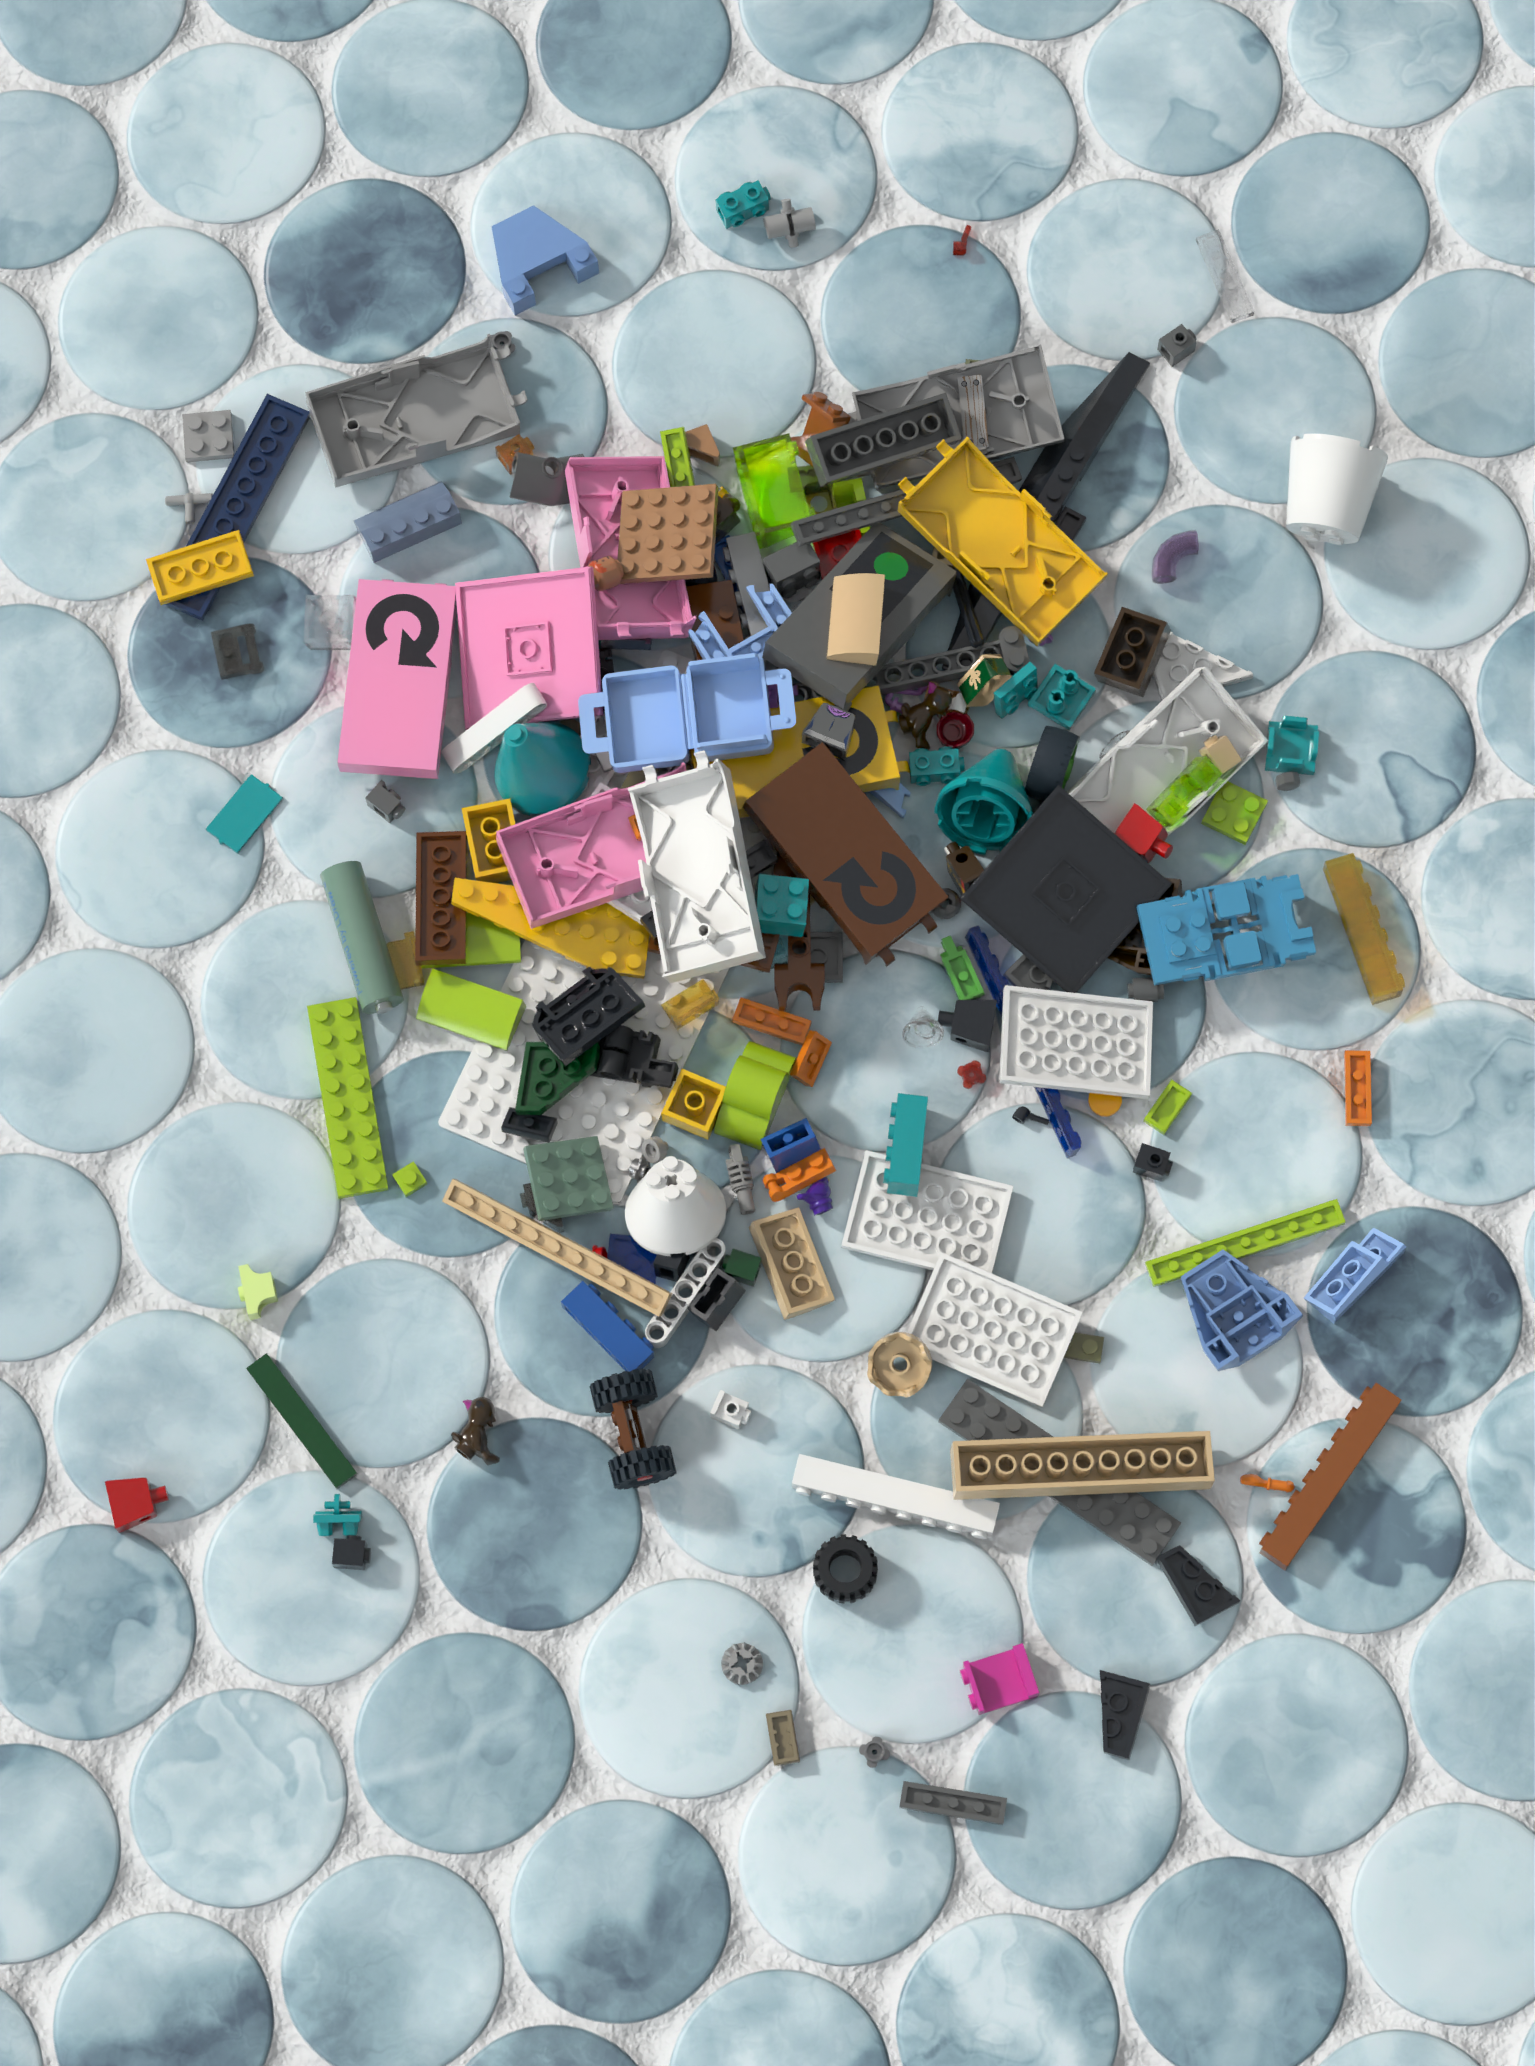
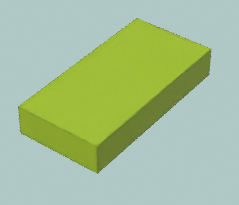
M1171 1079L1143 1122L1165 1135L1192 1096V1092Z

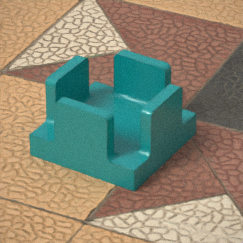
M1283 716L1281 722L1269 721L1265 771L1297 772L1299 774L1314 775L1319 742L1318 725H1308V718Z

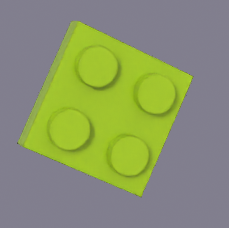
M1227 781L1215 794L1201 824L1246 845L1268 800Z

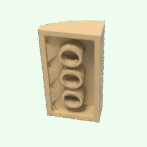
M858 573L834 577L827 659L876 666L880 645L885 575Z
M799 1207L755 1220L749 1226L750 1233L759 1256L762 1258V1264L784 1320L815 1310L835 1300Z

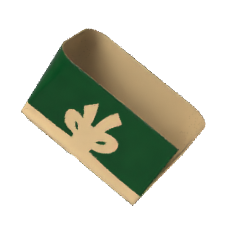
M984 654L979 657L957 685L967 707L986 706L994 699V692L1009 680L1012 675L1000 654Z

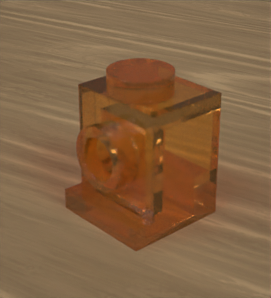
M520 434L501 446L495 447L496 457L510 475L513 474L511 469L516 453L514 450L520 448L517 452L533 455L532 450L535 449L528 437L523 439Z

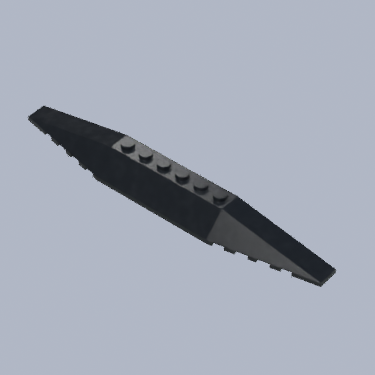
M1128 352L1061 425L1064 442L1044 447L1019 492L1021 493L1025 489L1052 515L1050 520L1055 523L1078 482L1084 477L1145 374L1150 362ZM970 583L968 592L985 643L1003 613ZM961 613L948 651L971 646ZM962 659L960 664L962 666H969L972 664V661ZM943 664L942 669L946 671L948 666Z

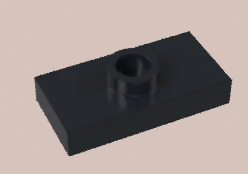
M509 1107L501 1129L504 1133L550 1143L558 1121L557 1118L546 1115H518L515 1108Z

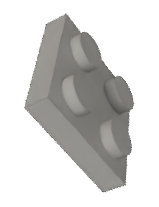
M231 410L182 414L186 462L233 458L234 443Z

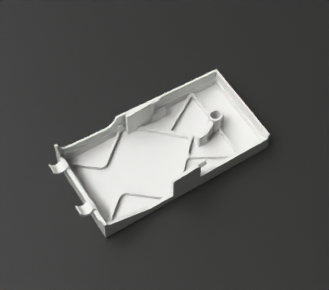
M705 750L694 753L697 760V768L657 779L656 770L653 765L642 768L646 777L645 783L628 788L646 858V863L642 859L638 860L641 885L645 898L650 897L664 970L662 976L670 983L766 958L731 771L719 759H715L713 764H709Z

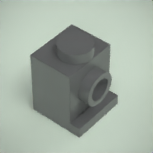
M382 780L365 797L367 806L389 823L394 818H400L405 811V807L400 801L401 797L392 789L387 791L386 784Z

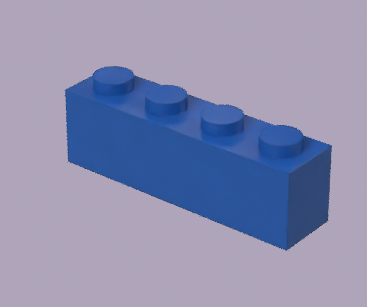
M582 1281L561 1301L562 1308L625 1371L643 1369L654 1358V1352L652 1351L654 1346L645 1337L640 1339L634 1333L636 1328L627 1319L622 1321L616 1315L619 1311L611 1302L605 1303L599 1297L601 1293L593 1284L587 1285Z

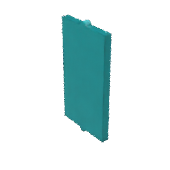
M251 774L207 826L206 831L217 838L221 845L225 844L238 854L283 800V797L272 790L268 783L264 784Z

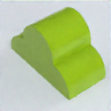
M749 1041L742 1055H739L729 1076L723 1095V1103L716 1120L714 1134L761 1151L763 1147L761 1139L768 1135L797 1058Z

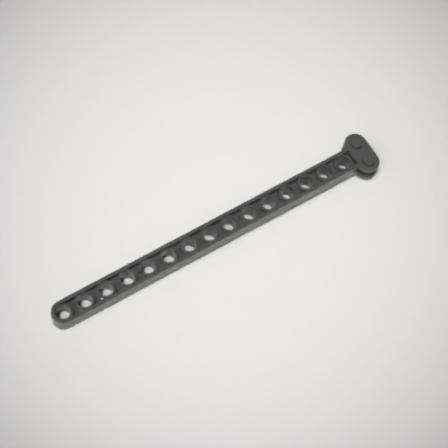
M1008 626L1000 632L999 640L984 643L982 647L973 648L969 646L886 664L872 680L876 682L874 686L879 685L881 696L929 686V682L939 684L962 679L979 657L984 654H1000L1013 676L1029 662V656L1021 630L1014 626ZM962 659H969L972 661V664L962 666L960 661ZM938 664H945L948 666V669L946 671H938L935 667ZM915 669H921L924 674L916 677L911 672ZM891 674H896L900 679L892 682L887 677ZM803 683L792 684V686H798V695H802L804 700L819 697L815 694L814 690Z

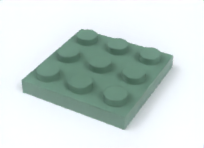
M598 1136L529 1145L523 1148L539 1221L611 1211L614 1208Z

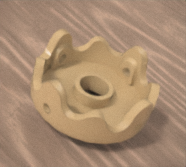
M894 1332L882 1337L872 1347L868 1355V1379L887 1396L910 1397L926 1384L932 1371V1358L926 1344L918 1337L906 1332ZM895 1358H904L907 1362V1368L905 1370L896 1369L894 1366Z

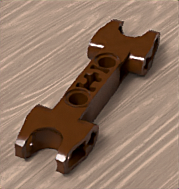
M777 852L778 862L774 864V875L797 878ZM809 892L806 927L803 936H788V963H774V989L777 995L779 1011H786L789 995L799 990L807 992L811 996L813 1011L821 1010V1001L825 989V964L811 963ZM803 948L805 952L803 954H796L793 950Z

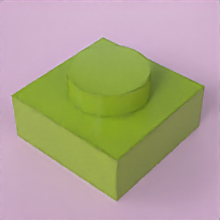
M414 1161L392 1174L406 1197L427 1185V1181Z

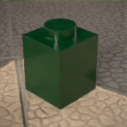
M733 1248L731 1255L726 1254L722 1269L737 1282L754 1287L762 1265V1258Z

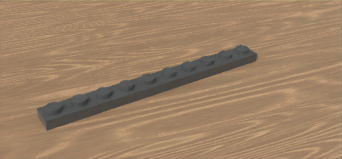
M1014 457L992 463L1011 484L1022 480ZM898 490L795 520L790 525L798 546H804L902 517L897 511L898 504L904 499L906 494L902 490Z

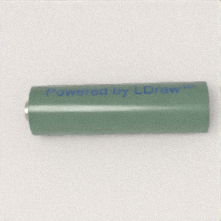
M346 861L335 864L322 871L320 877L362 1012L366 1014L387 1013L401 1004L404 998L361 862Z

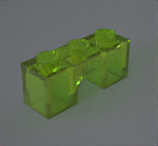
M1207 756L1195 757L1146 810L1163 827L1173 826L1189 810L1187 804L1199 793L1207 791L1222 773Z

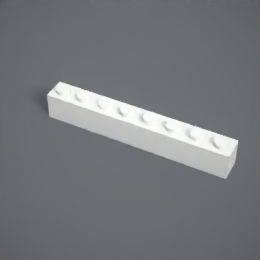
M802 1454L798 1456L792 1480V1488L796 1489V1493L804 1496H811V1493L821 1495V1499L825 1501L836 1502V1499L846 1501V1505L853 1508H861V1505L870 1507L871 1511L877 1514L885 1515L887 1511L895 1513L896 1517L902 1520L911 1521V1518L919 1519L921 1524L930 1527H936V1524L947 1526L946 1530L955 1533H961L962 1530L972 1532L971 1536L979 1539H986L987 1536L992 1537L1000 1506L998 1502L985 1499L954 1500L953 1491Z

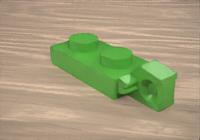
M951 935L942 938L941 944L945 951L941 953L942 963L958 999L976 1000L985 996L966 950L962 946L956 947Z

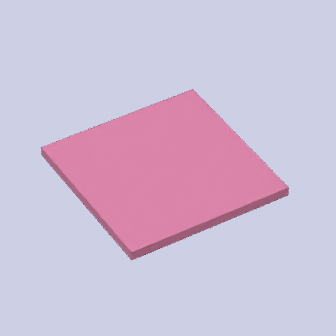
M593 567L455 583L465 730H468L515 692L530 683H535L547 702V707L527 723L580 718L579 697L584 694L602 692ZM603 707L594 708V716H603Z

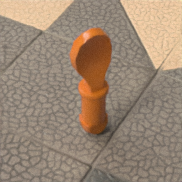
M1245 1474L1240 1477V1482L1244 1485L1264 1487L1267 1490L1286 1491V1493L1292 1492L1295 1489L1293 1482L1289 1480L1282 1481L1271 1478L1264 1480L1255 1474Z

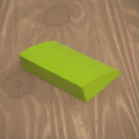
M466 913V964L422 965L421 968L521 963V940L519 936L506 928H500L487 919Z
M432 968L420 1000L416 1019L507 1051L527 1006L522 999Z

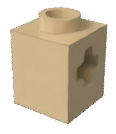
M1213 735L1203 742L1205 746L1198 750L1214 775L1224 774L1242 761L1227 736L1217 737Z

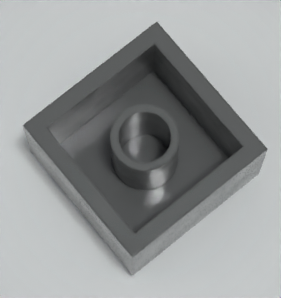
M797 542L763 558V566L769 587L770 584H773L784 599L792 597L796 594L797 590L803 587L810 588L820 580V560L811 544L799 547Z

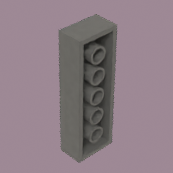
M942 393L812 435L805 441L820 487H824L937 450L936 446L943 439L950 446L962 438L947 394Z

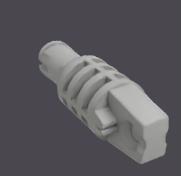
M740 1144L730 1145L728 1148L730 1159L726 1160L731 1188L737 1194L741 1214H751L755 1212L751 1192L754 1184L748 1157L742 1156Z

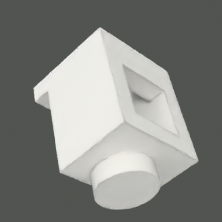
M720 1390L710 1416L714 1420L739 1430L741 1424H747L751 1410L748 1409L749 1402ZM733 1405L737 1410L734 1413H729L727 1408Z

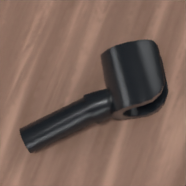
M1024 1106L1019 1107L1012 1116L1020 1124H1024L1027 1118L1044 1125L1049 1123V1119L1034 1115Z

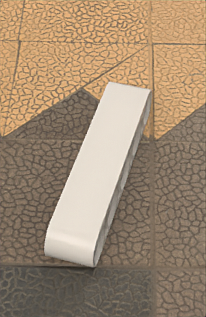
M535 683L527 684L515 692L441 751L453 773H461L502 742L508 727L514 724L527 723L547 707V702Z
M716 1238L708 1246L698 1251L671 1290L673 1294L663 1315L660 1317L654 1315L648 1323L645 1335L654 1348L664 1347L688 1314L689 1310L687 1308L697 1294L702 1293L706 1288L705 1283L716 1268L719 1269L726 1256V1249L720 1239ZM711 1247H718L721 1250V1253L716 1257L710 1256L707 1252ZM699 1267L707 1270L706 1275L703 1277H696L693 1272ZM683 1288H689L693 1291L692 1295L688 1298H682L679 1292ZM668 1309L678 1311L677 1317L673 1319L667 1318L664 1314ZM659 1329L664 1332V1335L661 1339L655 1340L650 1337L651 1332Z

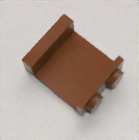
M821 392L802 395L801 399L812 408L803 435L788 437L786 447L812 467L813 464L805 441L812 435L847 425L851 418L850 415L843 411L840 405L827 399V395Z

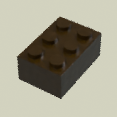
M1121 607L1094 671L1098 682L1144 697L1171 632L1168 623Z

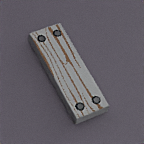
M982 375L957 377L963 438L965 439L968 436L977 448L984 446L989 448Z

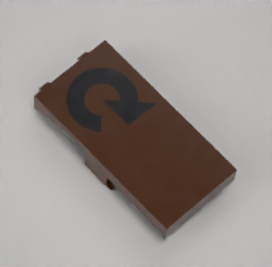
M823 742L745 801L742 808L797 878L809 879L808 892L819 906L825 909L861 953L865 965L873 958L880 956L885 962V966H889L895 961V957L888 948L918 924H923L928 934L937 928V924L930 914L944 904L948 895Z

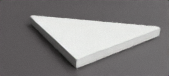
M1170 632L1153 673L1161 701L1199 667H1207L1223 687L1253 679L1251 671H1246L1236 666L1235 663L1219 655L1216 656L1187 639L1184 640L1174 635L1173 632Z

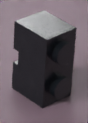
M716 1268L705 1283L706 1288L703 1292L698 1293L687 1308L699 1321L715 1331L719 1329L746 1291L734 1278Z

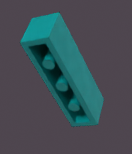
M898 1093L897 1103L892 1102L890 1117H894L895 1121L894 1124H889L888 1139H892V1146H887L885 1161L890 1162V1169L885 1168L883 1183L888 1184V1194L913 1197L918 1195L928 1096Z

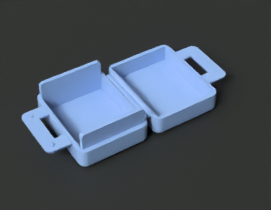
M757 653L690 661L686 670L687 674L680 675L678 668L672 665L606 674L602 679L603 692L584 694L578 699L582 748L588 754L609 751L610 764L617 773L641 771L643 767L653 765L655 769L680 766L681 763L684 762L686 764L689 761V749H694L695 753L705 750L709 762L715 761V759L727 760L769 754L774 749L772 730L792 728L796 724L791 672L788 669L766 671L763 658ZM777 684L780 715L771 716L768 685ZM605 707L607 737L596 738L594 708Z

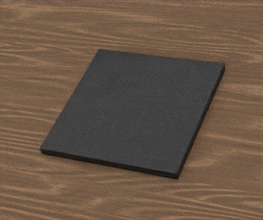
M1058 785L959 899L1063 990L1077 993L1139 922L1136 907L1139 904L1157 901L1171 886V883Z

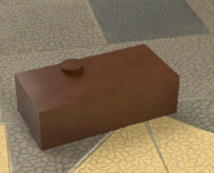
M732 580L686 586L691 614L696 616L695 623L691 629L694 633L702 623L698 616L704 611L728 649L744 641ZM691 639L694 660H703Z

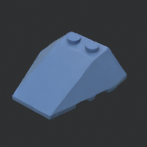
M1221 1250L1181 1276L1203 1352L1217 1371L1241 1366L1281 1340L1303 1317V1314L1288 1294L1276 1289L1269 1284L1268 1280L1256 1275L1249 1270L1248 1266L1225 1250Z

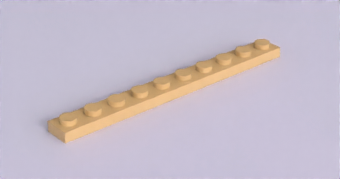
M452 1179L442 1202L659 1317L663 1315L673 1294L458 1179Z

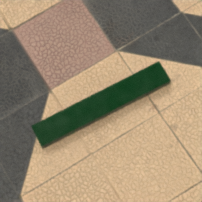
M267 1353L246 1368L336 1489H339L357 1475L355 1469Z

